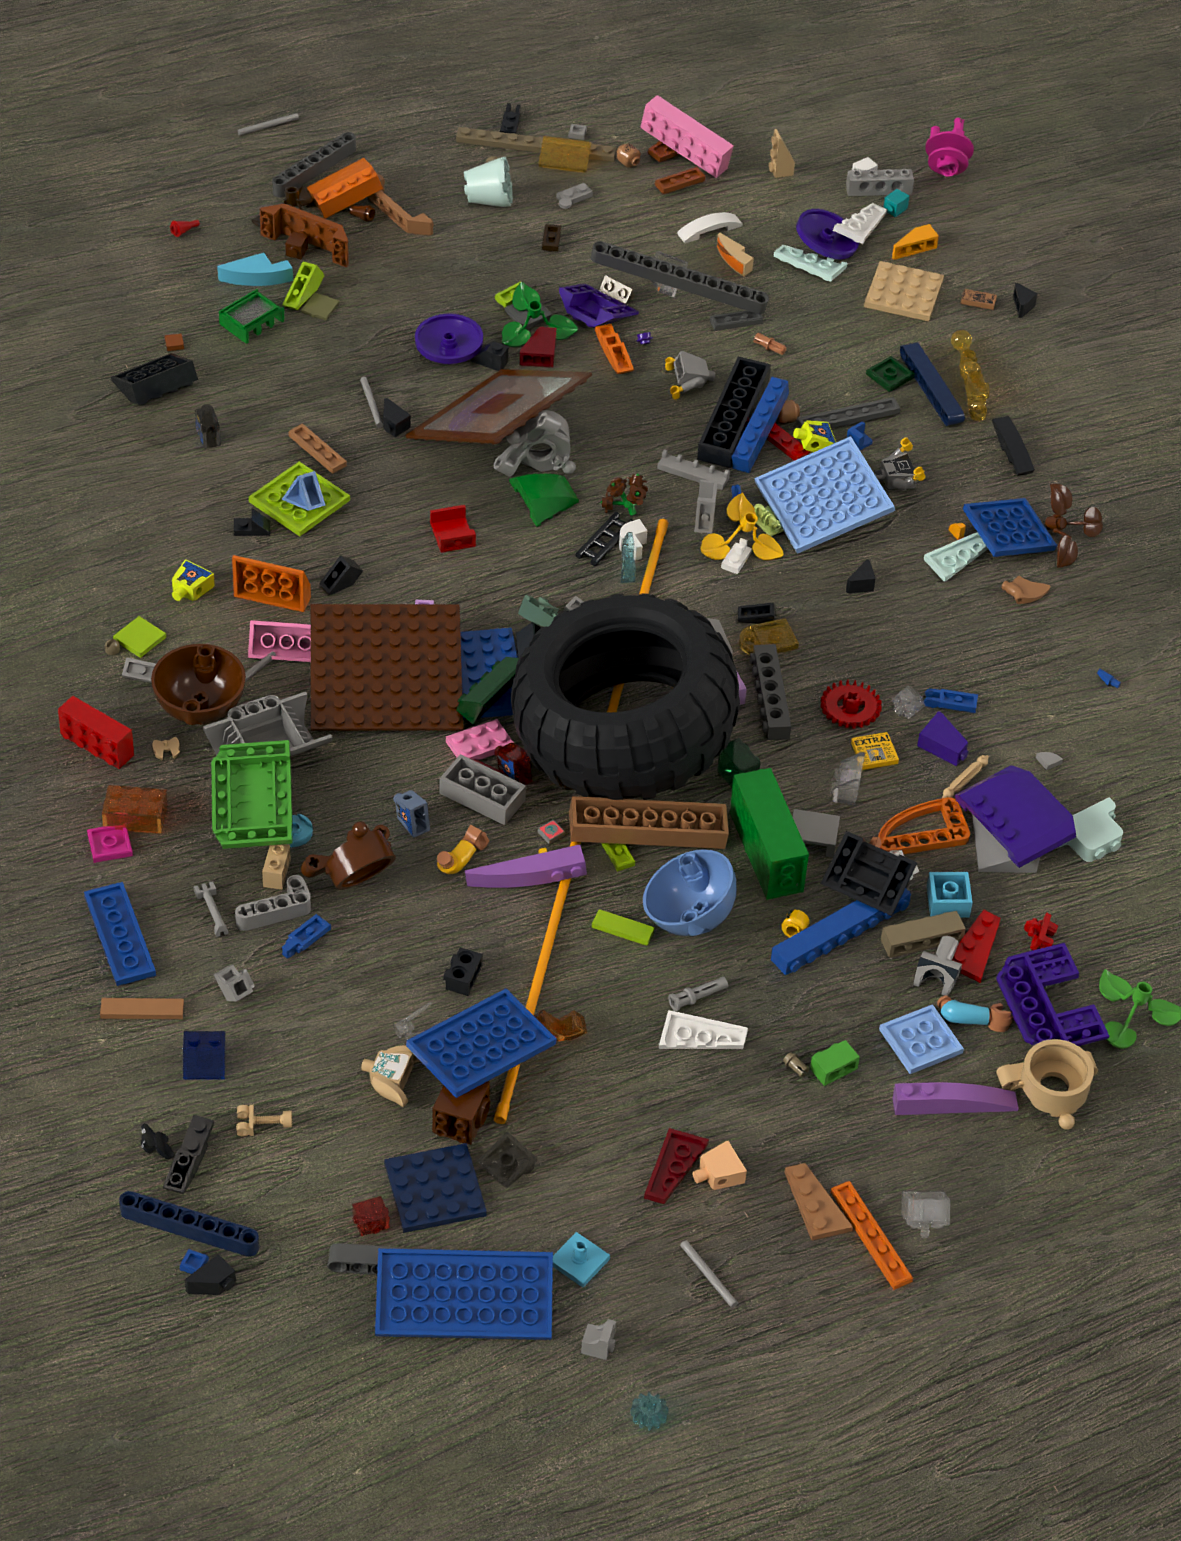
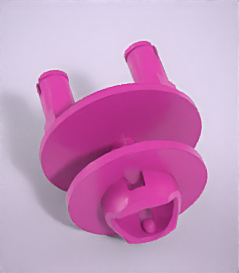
M956 118L952 131L940 132V127H931L930 138L926 142L925 149L929 156V167L934 172L945 177H951L964 172L968 167V160L974 152L973 143L964 136V119Z

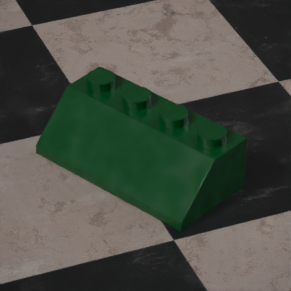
M505 657L501 662L498 660L492 666L490 673L486 671L480 678L481 681L479 683L475 682L470 687V692L468 694L464 693L458 699L459 705L456 711L474 724L512 687L519 658Z

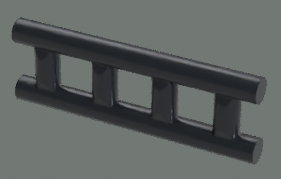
M614 512L575 553L576 557L580 559L585 555L591 558V564L596 566L619 542L620 530L616 533L609 528L613 524L622 528L628 522L618 519L620 514ZM604 534L612 539L606 543L600 540V537ZM593 545L602 548L598 553L589 550Z

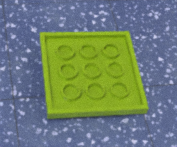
M299 461L250 495L249 502L300 537L348 503L350 495L316 473L325 506L308 511L282 500L297 476L313 472L312 469Z

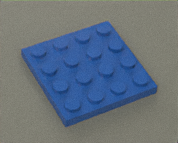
M1026 498L964 504L963 511L993 557L1055 551L1057 544Z

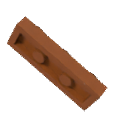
M698 167L657 179L655 180V186L662 194H666L705 181V175Z

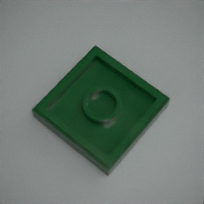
M892 356L866 370V375L888 392L914 379L915 375Z

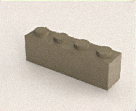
M957 911L945 912L940 915L927 916L922 919L883 927L881 942L889 958L938 947L942 936H951L960 942L964 937L966 928Z

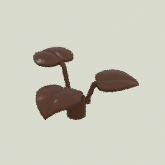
M1050 484L1051 507L1055 514L1046 518L1045 526L1048 530H1053L1054 533L1062 535L1057 553V568H1062L1075 562L1078 555V547L1076 542L1072 541V536L1060 530H1063L1067 525H1084V534L1088 537H1095L1102 530L1103 519L1096 507H1089L1084 513V521H1066L1062 515L1066 514V509L1072 506V494L1064 485Z

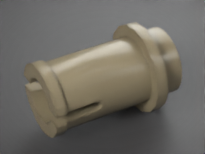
M788 1053L783 1059L785 1066L794 1070L800 1078L804 1077L806 1074L800 1068L807 1073L810 1068L797 1057L796 1053Z

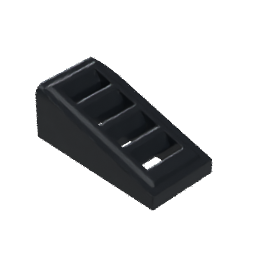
M774 602L738 606V622L776 624Z

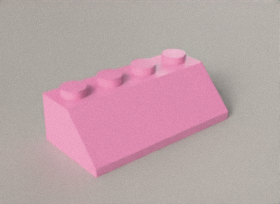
M250 620L248 658L263 659L273 651L277 656H271L272 660L311 662V624Z

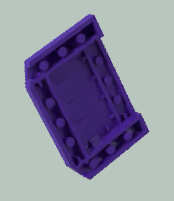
M1010 765L955 795V800L965 811L969 810L1007 850L1008 857L1018 868L1076 838L1072 814L1030 771Z

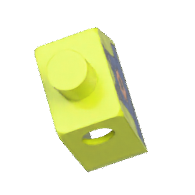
M807 420L801 429L795 428L793 432L794 438L800 439L803 448L807 451L816 452L836 443L829 422Z
M185 560L172 578V597L176 601H180L183 597L191 601L197 600L215 586L214 573Z

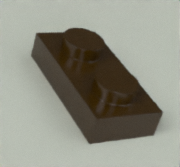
M545 224L542 250L558 252L561 225Z

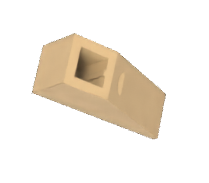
M774 129L769 170L775 178L793 176L795 162L778 130Z

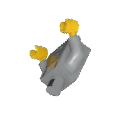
M680 351L676 359L668 357L665 360V369L671 371L675 368L677 383L681 385L680 387L676 385L671 387L670 394H672L673 399L680 398V392H686L693 388H702L707 380L713 381L715 378V372L708 370L706 360L691 353Z
M907 437L901 440V448L898 447L890 456L881 461L880 470H873L876 478L883 480L888 489L906 490L915 488L917 480L923 481L925 479L923 468L917 467L914 469L908 454L904 453V451H911L913 449V445Z

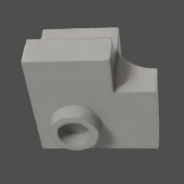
M229 965L213 974L227 1001L237 1002L252 993V988L255 987L247 970L241 969L237 971L234 965Z
M608 1319L603 1325L599 1326L588 1324L582 1340L581 1354L607 1360L609 1352L613 1353L616 1340L613 1338L616 1330V1321Z

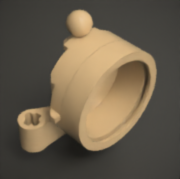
M1051 1039L1034 1045L1026 1054L1023 1063L1003 1065L997 1069L996 1074L1002 1089L1014 1091L1022 1088L1035 1108L1050 1113L1052 1117H1060V1127L1069 1130L1075 1125V1118L1071 1114L1077 1112V1109L1085 1103L1093 1076L1098 1073V1068L1091 1052L1084 1051L1079 1046L1065 1040ZM1055 1076L1065 1081L1068 1090L1065 1092L1050 1090L1042 1086L1041 1081L1046 1077Z

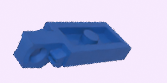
M314 915L288 935L286 944L282 946V955L288 959L296 952L304 951L330 931L331 924L319 915Z

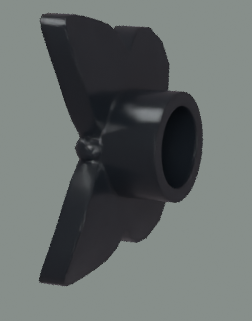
M145 1123L141 1125L143 1133L141 1146L144 1151L151 1154L157 1150L165 1159L173 1158L174 1153L171 1147L166 1144L169 1140L168 1136L162 1132H153Z

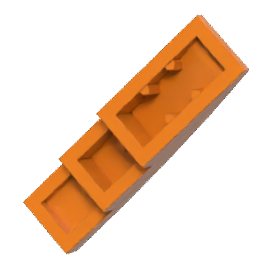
M612 323L595 326V333L615 372L617 374L633 372L634 368L624 342L621 343L618 333H615Z

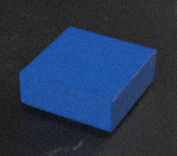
M188 1249L179 1266L180 1270L190 1274L194 1273L208 1262V1255Z

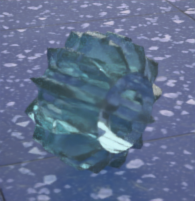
M650 1391L647 1393V1396L640 1393L638 1399L634 1398L630 1410L633 1422L639 1423L640 1429L647 1426L649 1431L652 1429V1426L659 1429L661 1423L665 1424L669 1412L665 1399H660L659 1393L651 1396Z

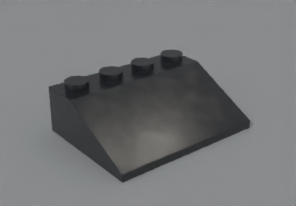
M172 353L110 377L111 381L127 399L137 405L146 404L147 400L152 398H161L164 393L176 392L179 387L191 386L194 381L198 380L193 360Z

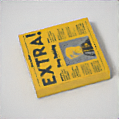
M888 732L851 738L852 747L862 770L899 763V758Z

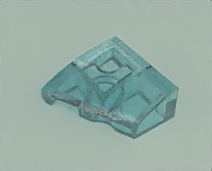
M627 532L622 544L621 583L635 582L636 567L632 532Z

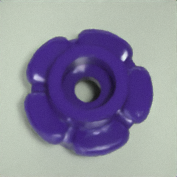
M650 332L637 335L638 340L636 341L640 342L641 345L651 343L650 340L653 337H651Z

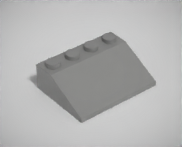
M972 814L978 872L1037 873L1040 857L1018 868L1008 857L1007 850Z

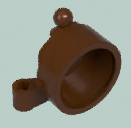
M356 822L352 830L347 834V842L336 848L330 856L316 854L307 856L301 866V872L308 878L325 872L326 875L329 874L337 890H345L357 886L381 873L395 861L396 856L391 849L392 845L387 841L390 837V831L384 825H377L373 831H370L364 822Z

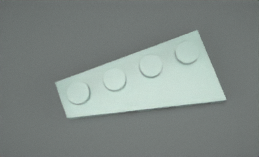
M786 245L780 246L774 252V257L782 262L792 264L796 268H801L830 282L847 269L848 264L843 261L841 264L836 263L834 259L828 257L827 260L818 258V254L814 253L804 254L803 250Z
M978 532L925 554L924 560L946 582L985 552L988 547Z

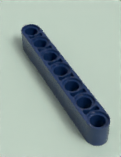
M914 342L901 345V358L908 369L915 374V380L946 426L963 423L965 417L962 408L920 344Z
M132 1191L124 1192L119 1197L120 1213L125 1219L248 1257L254 1256L259 1252V1235L252 1228Z

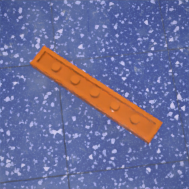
M847 1181L832 1187L831 1194L893 1290L912 1283V1275L852 1183Z

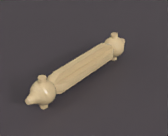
M979 756L977 762L972 763L948 788L944 789L942 798H953L954 793L959 792L988 764L989 756Z

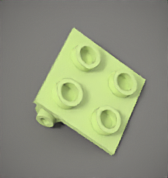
M762 504L754 506L758 518L756 524L767 535L772 537L783 531L780 521L776 519L769 506L765 508Z

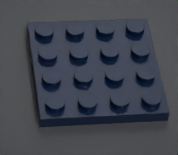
M467 1143L384 1159L385 1169L403 1233L487 1216V1210Z

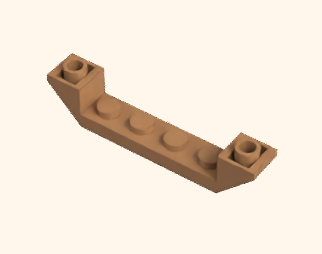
M376 172L383 189L368 196V199L405 232L433 235L434 223L432 219L424 213L412 218L391 197L384 193L385 180L383 176Z

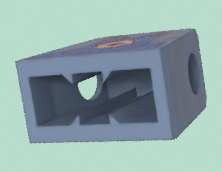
M412 790L403 794L397 793L393 798L396 804L397 818L410 835L415 838L430 831L427 802Z

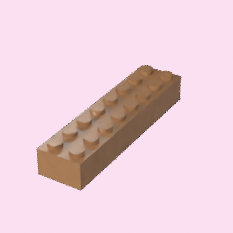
M572 796L569 809L570 841L725 849L729 835L726 804L635 799L611 800L608 798Z

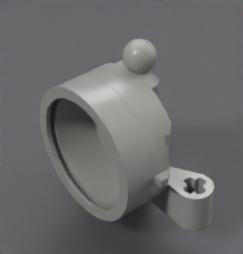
M542 410L538 413L537 417L528 420L526 425L518 427L514 430L513 434L506 436L507 441L511 445L496 458L494 469L510 477L521 463L538 471H549L552 469L558 471L562 468L564 473L572 474L576 469V465L573 461H569L571 446L568 423L561 415L553 411ZM538 443H545L551 446V448L543 450L530 449Z

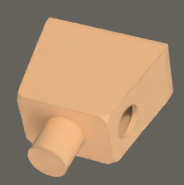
M725 1141L700 1157V1169L693 1171V1178L696 1183L707 1180L710 1187L714 1190L745 1183L747 1173L729 1141Z

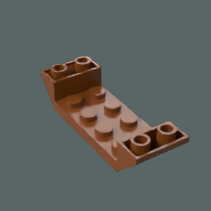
M287 204L260 208L261 236L276 240L281 234L290 236L292 231L308 234L309 244L332 252L333 263L344 267L349 266L348 238L341 224Z

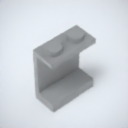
M700 480L694 532L710 534L713 532L718 481Z
M794 809L793 819L803 842L827 846L826 857L833 858L840 816Z

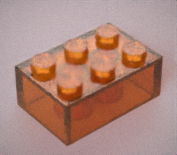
M108 785L102 810L103 827L110 826L115 827V830L126 828L127 831L162 834L167 811V789Z

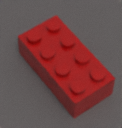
M75 696L69 698L58 708L60 734L63 738L69 739L80 748L86 749L95 757L103 759L109 765H113L118 769L134 756L132 729Z

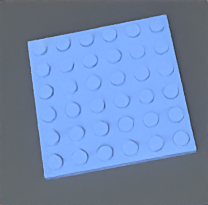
M851 436L754 478L756 485L776 519L780 521L783 531L797 554L895 511L893 503Z

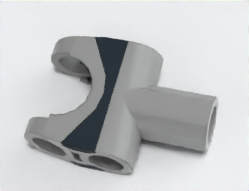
M942 936L935 954L923 951L917 965L914 986L920 987L925 979L936 977L942 981L944 986L941 995L949 996L962 968L961 963L952 960L959 944L955 938Z

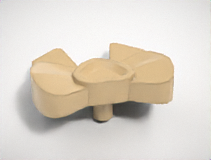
M176 737L164 741L154 740L152 743L155 757L163 760L164 752L170 751L174 759L180 754V743Z

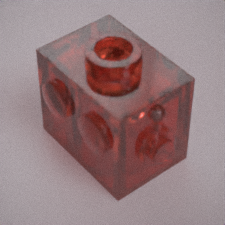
M381 1196L352 1204V1220L356 1224L360 1236L371 1233L376 1234L381 1230L389 1228V1210Z

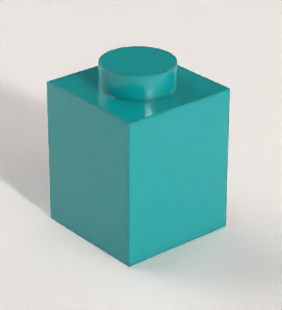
M895 189L885 197L883 208L887 209V213L897 217L908 209L909 195L899 189Z

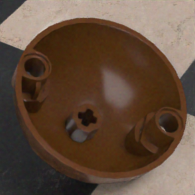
M191 644L168 652L157 662L151 676L154 695L162 708L170 716L188 725L209 724L228 715V711L236 707L241 699L246 679L245 669L241 661L233 653L210 644Z

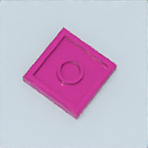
M126 823L87 829L94 863L133 856Z

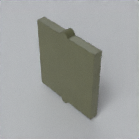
M314 292L301 309V313L326 321L338 306L339 300Z

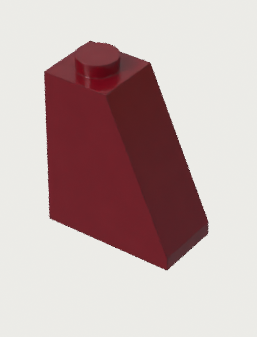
M539 327L521 348L519 365L553 368L557 328Z

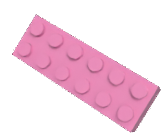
M658 95L646 104L640 126L641 129L715 178L728 169L734 145Z

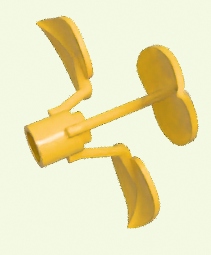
M743 493L735 496L726 509L730 520L740 522L736 531L727 541H724V538L719 534H708L702 540L700 548L701 552L708 558L714 560L725 559L730 552L727 544L742 530L744 532L753 531L755 543L752 545V551L758 558L773 560L784 555L780 545L770 535L762 533L758 538L756 537L757 527L755 524L758 518L754 507Z

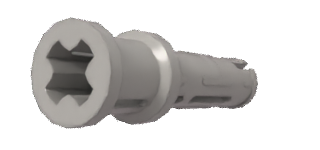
M722 976L693 989L685 988L683 992L670 994L668 996L669 1004L674 1011H678L680 1007L695 1004L696 1000L727 989L728 982Z

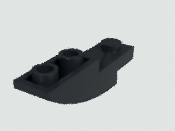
M193 1115L182 1146L176 1152L163 1189L180 1194L185 1193L207 1150V1141L213 1129L214 1120Z

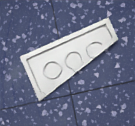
M668 1010L659 1049H743L748 1028Z

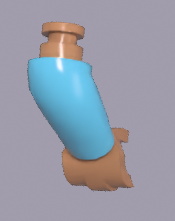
M947 995L942 996L937 1002L938 1007L941 1009V1016L950 1023L988 1025L993 1031L1005 1032L1013 1021L1011 1012L1002 1011L1003 1005L1001 1003L992 1005L989 1011L988 1007L951 1000Z

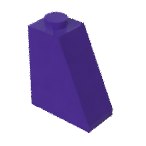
M938 711L919 733L918 747L955 766L961 760L964 761L968 755V741L942 712Z

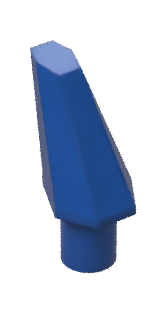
M1099 668L1097 674L1105 684L1119 688L1121 682Z

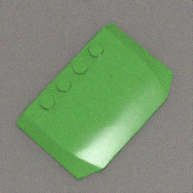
M289 740L221 745L219 753L211 762L212 830L222 848L292 844V783Z

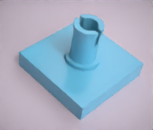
M576 1232L553 1255V1267L581 1287H584L610 1260V1254Z

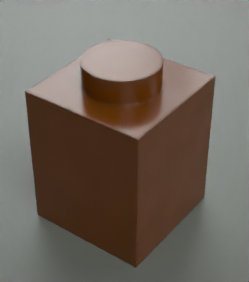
M292 231L285 243L286 256L302 259L308 249V234Z

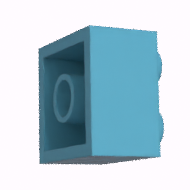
M929 872L926 888L930 917L945 912L957 911L960 918H970L973 901L968 872Z

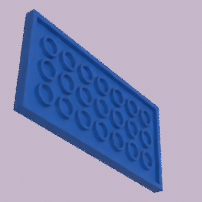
M378 1248L375 1336L551 1340L553 1252Z

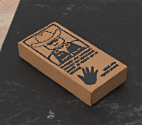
M964 289L961 304L994 310L997 295Z

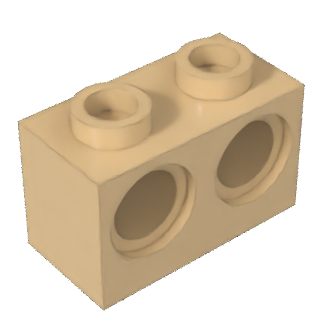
M289 844L269 846L262 871L263 887L283 890L291 861Z

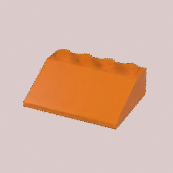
M365 158L306 187L325 219L383 189L378 175Z
M232 556L234 597L300 612L305 611L311 598V584L304 571L240 556Z

